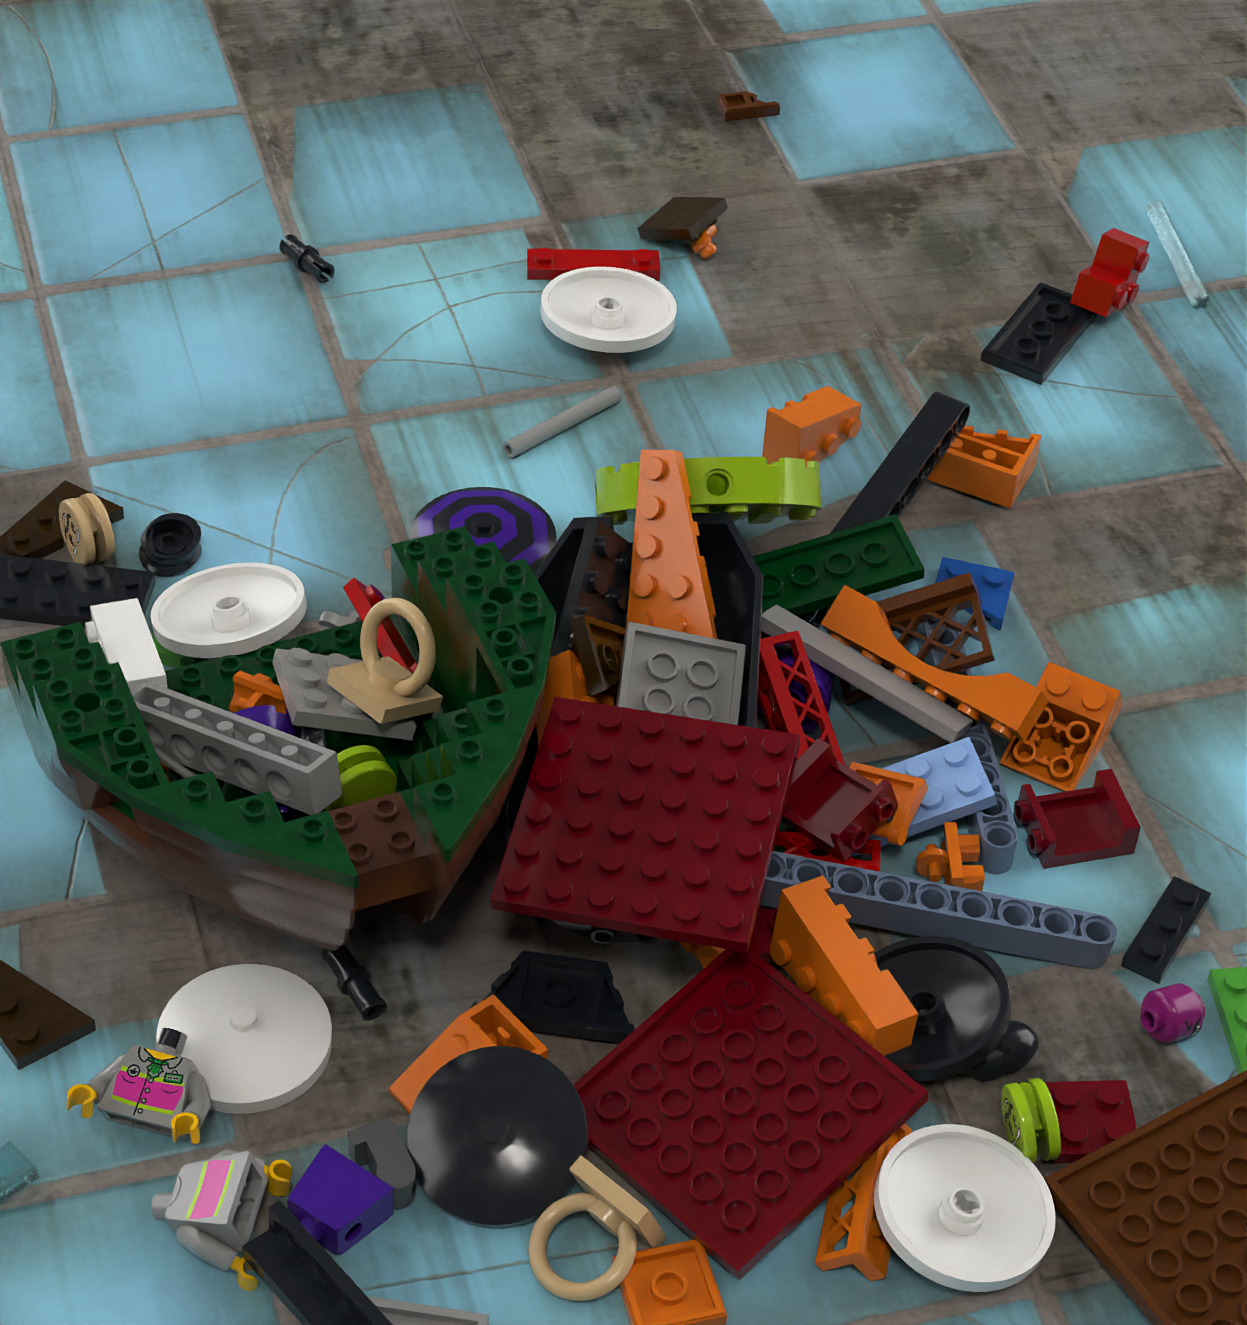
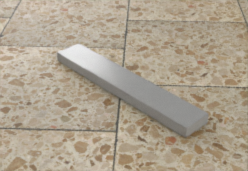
M775 605L762 613V632L772 637L799 630L809 660L947 742L953 743L968 732L973 722L972 719L779 605ZM789 643V644H784V645H786L787 647L791 648L790 643Z

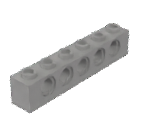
M146 680L131 690L152 744L182 765L203 773L213 771L215 778L256 794L270 791L274 801L309 815L320 813L342 795L337 753L333 750Z

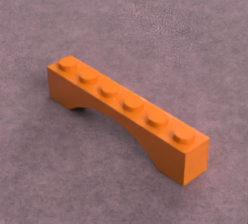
M844 585L821 622L822 627L831 637L848 647L856 649L863 656L880 666L883 664L893 670L892 673L913 684V682L922 685L925 687L924 691L943 703L946 699L958 705L956 710L974 722H977L979 717L992 724L990 729L1007 740L1015 736L1025 742L1049 702L1042 690L1008 672L990 676H965L945 672L924 663L909 653L898 642L890 628L886 614L878 603Z

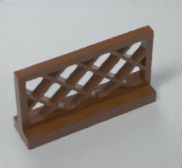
M970 572L877 601L886 614L892 632L896 631L902 634L898 642L903 647L910 638L924 644L915 656L921 661L925 660L932 648L946 654L939 665L933 666L945 672L956 673L995 661L981 607L980 593ZM970 607L973 608L974 614L966 626L952 621L956 612ZM929 620L938 622L929 637L915 632L920 623ZM946 627L960 632L951 648L937 642ZM969 637L980 641L983 651L968 656L959 652ZM881 664V666L886 668L887 670L890 669L889 667ZM840 678L843 697L847 706L873 698L860 689L852 691L851 684Z

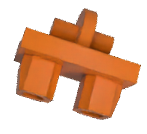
M243 671L234 674V693L229 705L230 711L237 712L249 707L272 705L275 706L276 712L286 714L285 709H287L281 688L274 684L270 677L260 673L253 676Z
M944 822L945 840L940 844L939 849H937L935 844H928L925 850L917 855L915 859L917 872L924 877H929L931 882H939L943 875L944 884L982 891L985 880L983 866L962 865V862H978L980 855L979 835L958 834L956 822Z

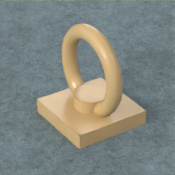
M387 598L376 603L367 613L361 628L360 649L363 662L330 668L326 683L380 724L439 711L443 696L427 685L436 662L435 638L427 618L414 604L405 599ZM397 614L402 616L415 631L419 643V662L414 674L389 656L379 658L377 632L380 623L388 615Z
M581 1155L569 1170L584 1190V1193L565 1196L547 1207L534 1224L528 1246L530 1265L539 1283L555 1296L570 1301L594 1300L608 1294L619 1286L628 1275L634 1263L637 1238L650 1248L660 1247L667 1239L649 1209ZM587 1211L601 1226L618 1237V1252L610 1268L598 1278L587 1282H571L560 1277L552 1269L547 1258V1242L552 1230L563 1218L576 1212Z

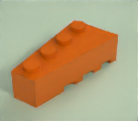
M822 875L782 889L769 952L775 963L780 965L790 975L802 991L883 1056L910 1046L918 1012L889 970H879L874 955L875 950L866 937L860 940L857 938L847 923L852 916L843 903L835 906L826 893L830 891L831 886Z

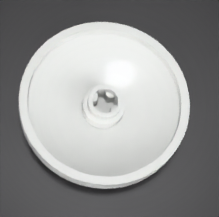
M587 267L557 276L544 288L540 306L542 321L558 338L580 348L606 353L634 352L662 342L673 331L677 312L676 301L664 285L644 274L615 267Z
M234 563L209 568L176 582L166 589L155 601L150 617L157 641L169 651L195 658H221L226 655L248 653L281 639L291 632L303 619L307 608V601L301 580L291 571L264 563Z
M239 964L221 967L191 980L170 999L162 1012L157 1027V1042L162 1028H171L187 1035L181 1057L192 1060L199 1073L204 1077L211 1103L210 1110L223 1113H257L291 1102L307 1091L318 1080L327 1066L332 1050L331 1017L320 994L297 975L277 967L260 964Z
M958 1124L933 1125L914 1131L901 1139L890 1150L876 1179L874 1208L884 1237L906 1264L924 1277L946 1287L970 1292H989L1017 1284L1036 1269L1053 1239L1056 1219L1055 1207L1049 1187L1043 1176L1030 1159L1026 1158L1019 1149L988 1131Z

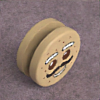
M93 493L81 495L80 498L63 500L59 506V522L66 547L76 563H82V565L87 566L92 565L95 562V558L101 562L111 559L115 551L114 534L109 516L100 499Z

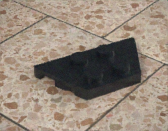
M523 950L511 963V968L507 972L500 974L491 984V992L483 999L485 1000L494 994L530 1031L621 1043L635 1030L633 1023L629 1024L624 1012V1001L621 994L613 985V975L609 965L603 961ZM475 1001L470 1008L477 1005L478 1002Z

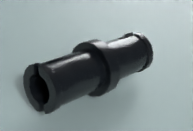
M293 234L285 236L292 243L291 245L281 240L279 245L280 251L291 258L299 270L310 273L320 283L329 281L322 272H325L331 278L333 277V265L321 258L318 250L314 247L303 244Z
M346 945L340 946L335 951L323 949L321 953L322 958L328 963L338 978V988L343 994L350 996L363 1019L369 1021L379 1017L385 1011L387 1004L370 982L371 974L364 965L358 964Z

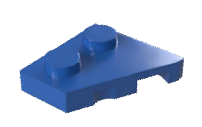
M942 557L935 583L970 572L980 593L983 614L991 619V627L1001 630L1015 572ZM972 607L964 609L970 614L974 613Z

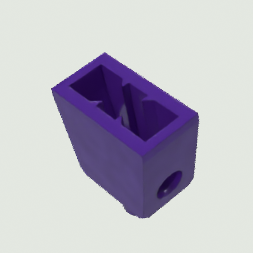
M325 1144L290 1193L287 1205L288 1210L323 1248L334 1255H342L394 1214L393 1187Z

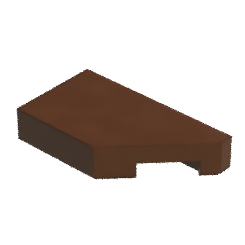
M747 91L717 95L716 105L724 121L780 114L779 103L775 101L765 103L757 100V95Z

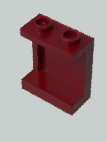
M818 738L795 762L781 822L845 862L854 851L864 846L868 837L882 822H886L891 818L899 805L890 782L883 779L876 785L835 759L831 745Z
M1112 769L1097 771L1094 785L1090 788L1036 796L1031 784L1021 785L1019 799L1014 802L1015 818L1019 824H1023L1028 834L1027 839L1030 851L1033 854H1037L1043 869L1129 855L1135 852L1141 826Z

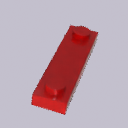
M527 249V280H553L563 273L587 267H615L635 271L660 281L659 250Z
M355 577L343 586L362 622L369 610L376 603L385 599L374 585L370 584L366 587ZM388 615L382 620L378 628L377 647L383 657H391L414 674L418 661H415ZM430 677L427 683L428 686H430L429 682L432 680V677Z

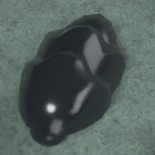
M1010 1020L1003 1038L995 1049L982 1061L956 1074V1076L972 1077L985 1082L1021 1070L1038 1049L1037 1034L1027 1024Z

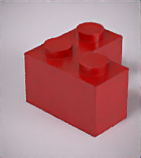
M1115 228L1102 234L1092 265L1079 273L1070 303L1104 317H1108L1117 310H1121L1125 305L1132 303L1139 291V285L1136 284L1139 273L1145 270L1150 255L1146 252L1150 242Z

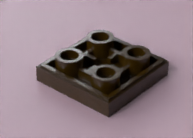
M673 197L637 228L640 238L655 239L657 243L669 240H680L684 244L694 242L700 237L699 234L706 227L717 223V218L728 208L725 198Z

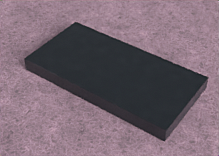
M1040 282L983 349L980 361L1042 385L1098 314L1070 303L1073 294Z

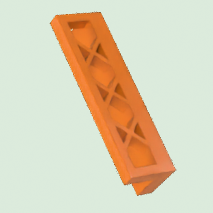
M906 1123L862 1163V1167L849 1181L847 1177L828 1195L815 1265L822 1271L853 1264L870 1281L886 1278L891 1246L884 1237L876 1217L874 1188L878 1173L890 1150L901 1139L912 1133V1129ZM856 1195L854 1205L840 1218L842 1208ZM849 1232L846 1248L834 1251L835 1245Z

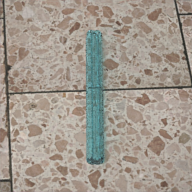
M1160 200L1156 202L1150 201L1147 204L1148 209L1146 213L1192 307L1195 309L1200 307L1206 308L1209 305L1210 296L1163 202Z

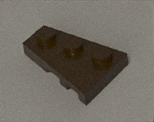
M66 480L63 481L0 536V554L42 559L63 549V542L65 541L59 522L60 503L66 499L80 498L81 495L91 492ZM96 495L104 505L113 524L124 519L123 507Z
M585 614L570 619L573 632L570 634L571 645L580 657L590 696L618 683L626 628Z

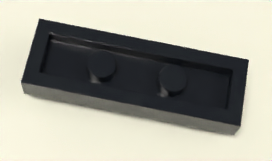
M1174 876L1124 954L1121 966L1160 984L1208 906L1212 893Z

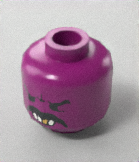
M1181 983L1151 990L1143 998L1140 1013L1141 1024L1154 1040L1163 1044L1193 1037L1201 1030L1206 1015L1205 1005L1200 995L1189 986Z

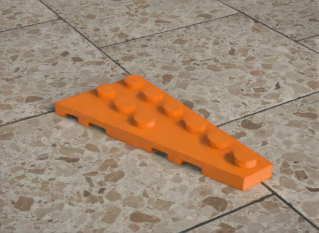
M641 450L627 624L628 622L717 639L714 624L716 611L704 556H700L696 537L700 536L697 522L693 521L689 500L692 496L683 453L677 450Z

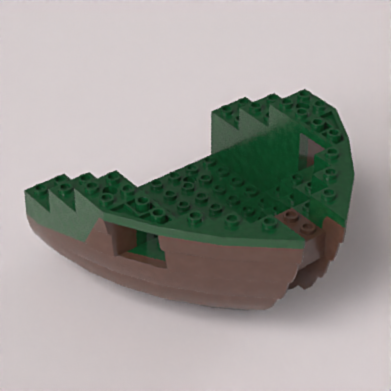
M466 526L391 544L392 598L405 599L414 604L425 615L434 634L436 662L431 675L432 680L429 684L432 689L443 696L439 711L413 717L416 729L412 740L325 729L327 749L333 750L337 754L345 749L359 745L377 748L397 777L396 790L389 795L335 810L326 811V809H323L320 813L313 815L296 810L288 822L283 821L270 791L244 798L238 786L225 781L221 790L213 771L180 780L182 776L171 769L166 773L169 778L168 782L119 662L108 664L99 641L89 643L81 622L0 642L5 678L38 764L47 778L98 830L104 833L117 847L175 888L256 925L330 951H335L340 946L346 945L349 929L353 927L355 911L389 901L399 912L405 915L410 914L415 925H423L427 920H432L497 821L524 759L528 741L542 706L556 626V612L525 558L506 563L495 542L476 546ZM397 614L389 615L415 661L419 662V643L414 629L402 616ZM358 621L272 643L240 655H226L221 658H214L165 671L167 687L170 690L232 712L229 710V705L234 693L233 676L237 672L243 671L253 676L260 673L270 677L274 684L280 686L272 663L276 648L285 650L301 648L310 653L328 656L332 653H338L350 659L363 660L360 649V634L363 622ZM377 647L379 658H382L383 656Z

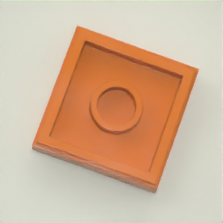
M693 1239L636 1251L631 1270L618 1286L630 1325L726 1324L727 1313L705 1248L697 1240ZM612 1256V1264L616 1256Z

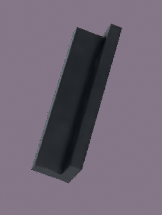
M280 1200L268 1207L269 1230L243 1245L242 1256L302 1325H393Z

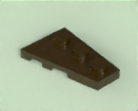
M0 960V1046L18 1070L96 1031L93 1018Z

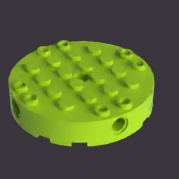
M765 457L684 458L692 496L689 500L691 514L728 512L733 522L748 519V524L770 523L774 518L789 516V520H809L811 517L816 516V511L821 510L820 463L817 461H807V467H805V459L786 457L779 458L778 462H772L771 465H768V459ZM640 462L621 464L617 472H615V466H606L595 470L596 517L612 516L614 525H624L627 521L635 522Z

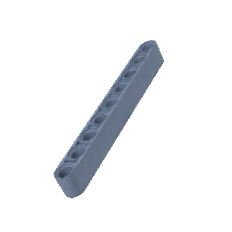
M954 615L952 621L957 622L956 616ZM929 620L920 623L915 632L929 637L938 622ZM946 627L937 642L951 648L960 632ZM917 641L919 651L924 644ZM963 645L959 652L966 655V651ZM932 648L923 662L931 666L939 665L946 654ZM970 668L955 673L972 676ZM947 699L944 702L955 710L958 708V705ZM979 717L977 722H972L968 732L956 741L970 737L996 795L998 805L964 816L969 835H979L980 855L977 864L983 866L984 872L999 875L1010 870L1012 866L1018 833L986 721ZM943 739L944 745L950 744L949 742Z
M773 851L760 905L778 908L782 889L823 875L831 886L830 891L826 893L835 906L843 903L852 916L849 921L850 923L922 937L954 938L979 948L1086 969H1097L1106 964L1117 936V928L1113 921L1100 914Z

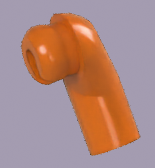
M716 226L706 227L699 234L700 237L696 241L689 243L695 253L698 252L702 259H708L716 252L717 248L711 242L717 233Z

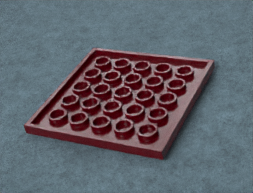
M555 697L491 895L492 909L748 953L800 746V735Z
M750 948L748 953L725 949L573 1084L579 1094L587 1117L589 1130L588 1146L692 1239L697 1240L709 1254L739 1280L929 1100L928 1091Z

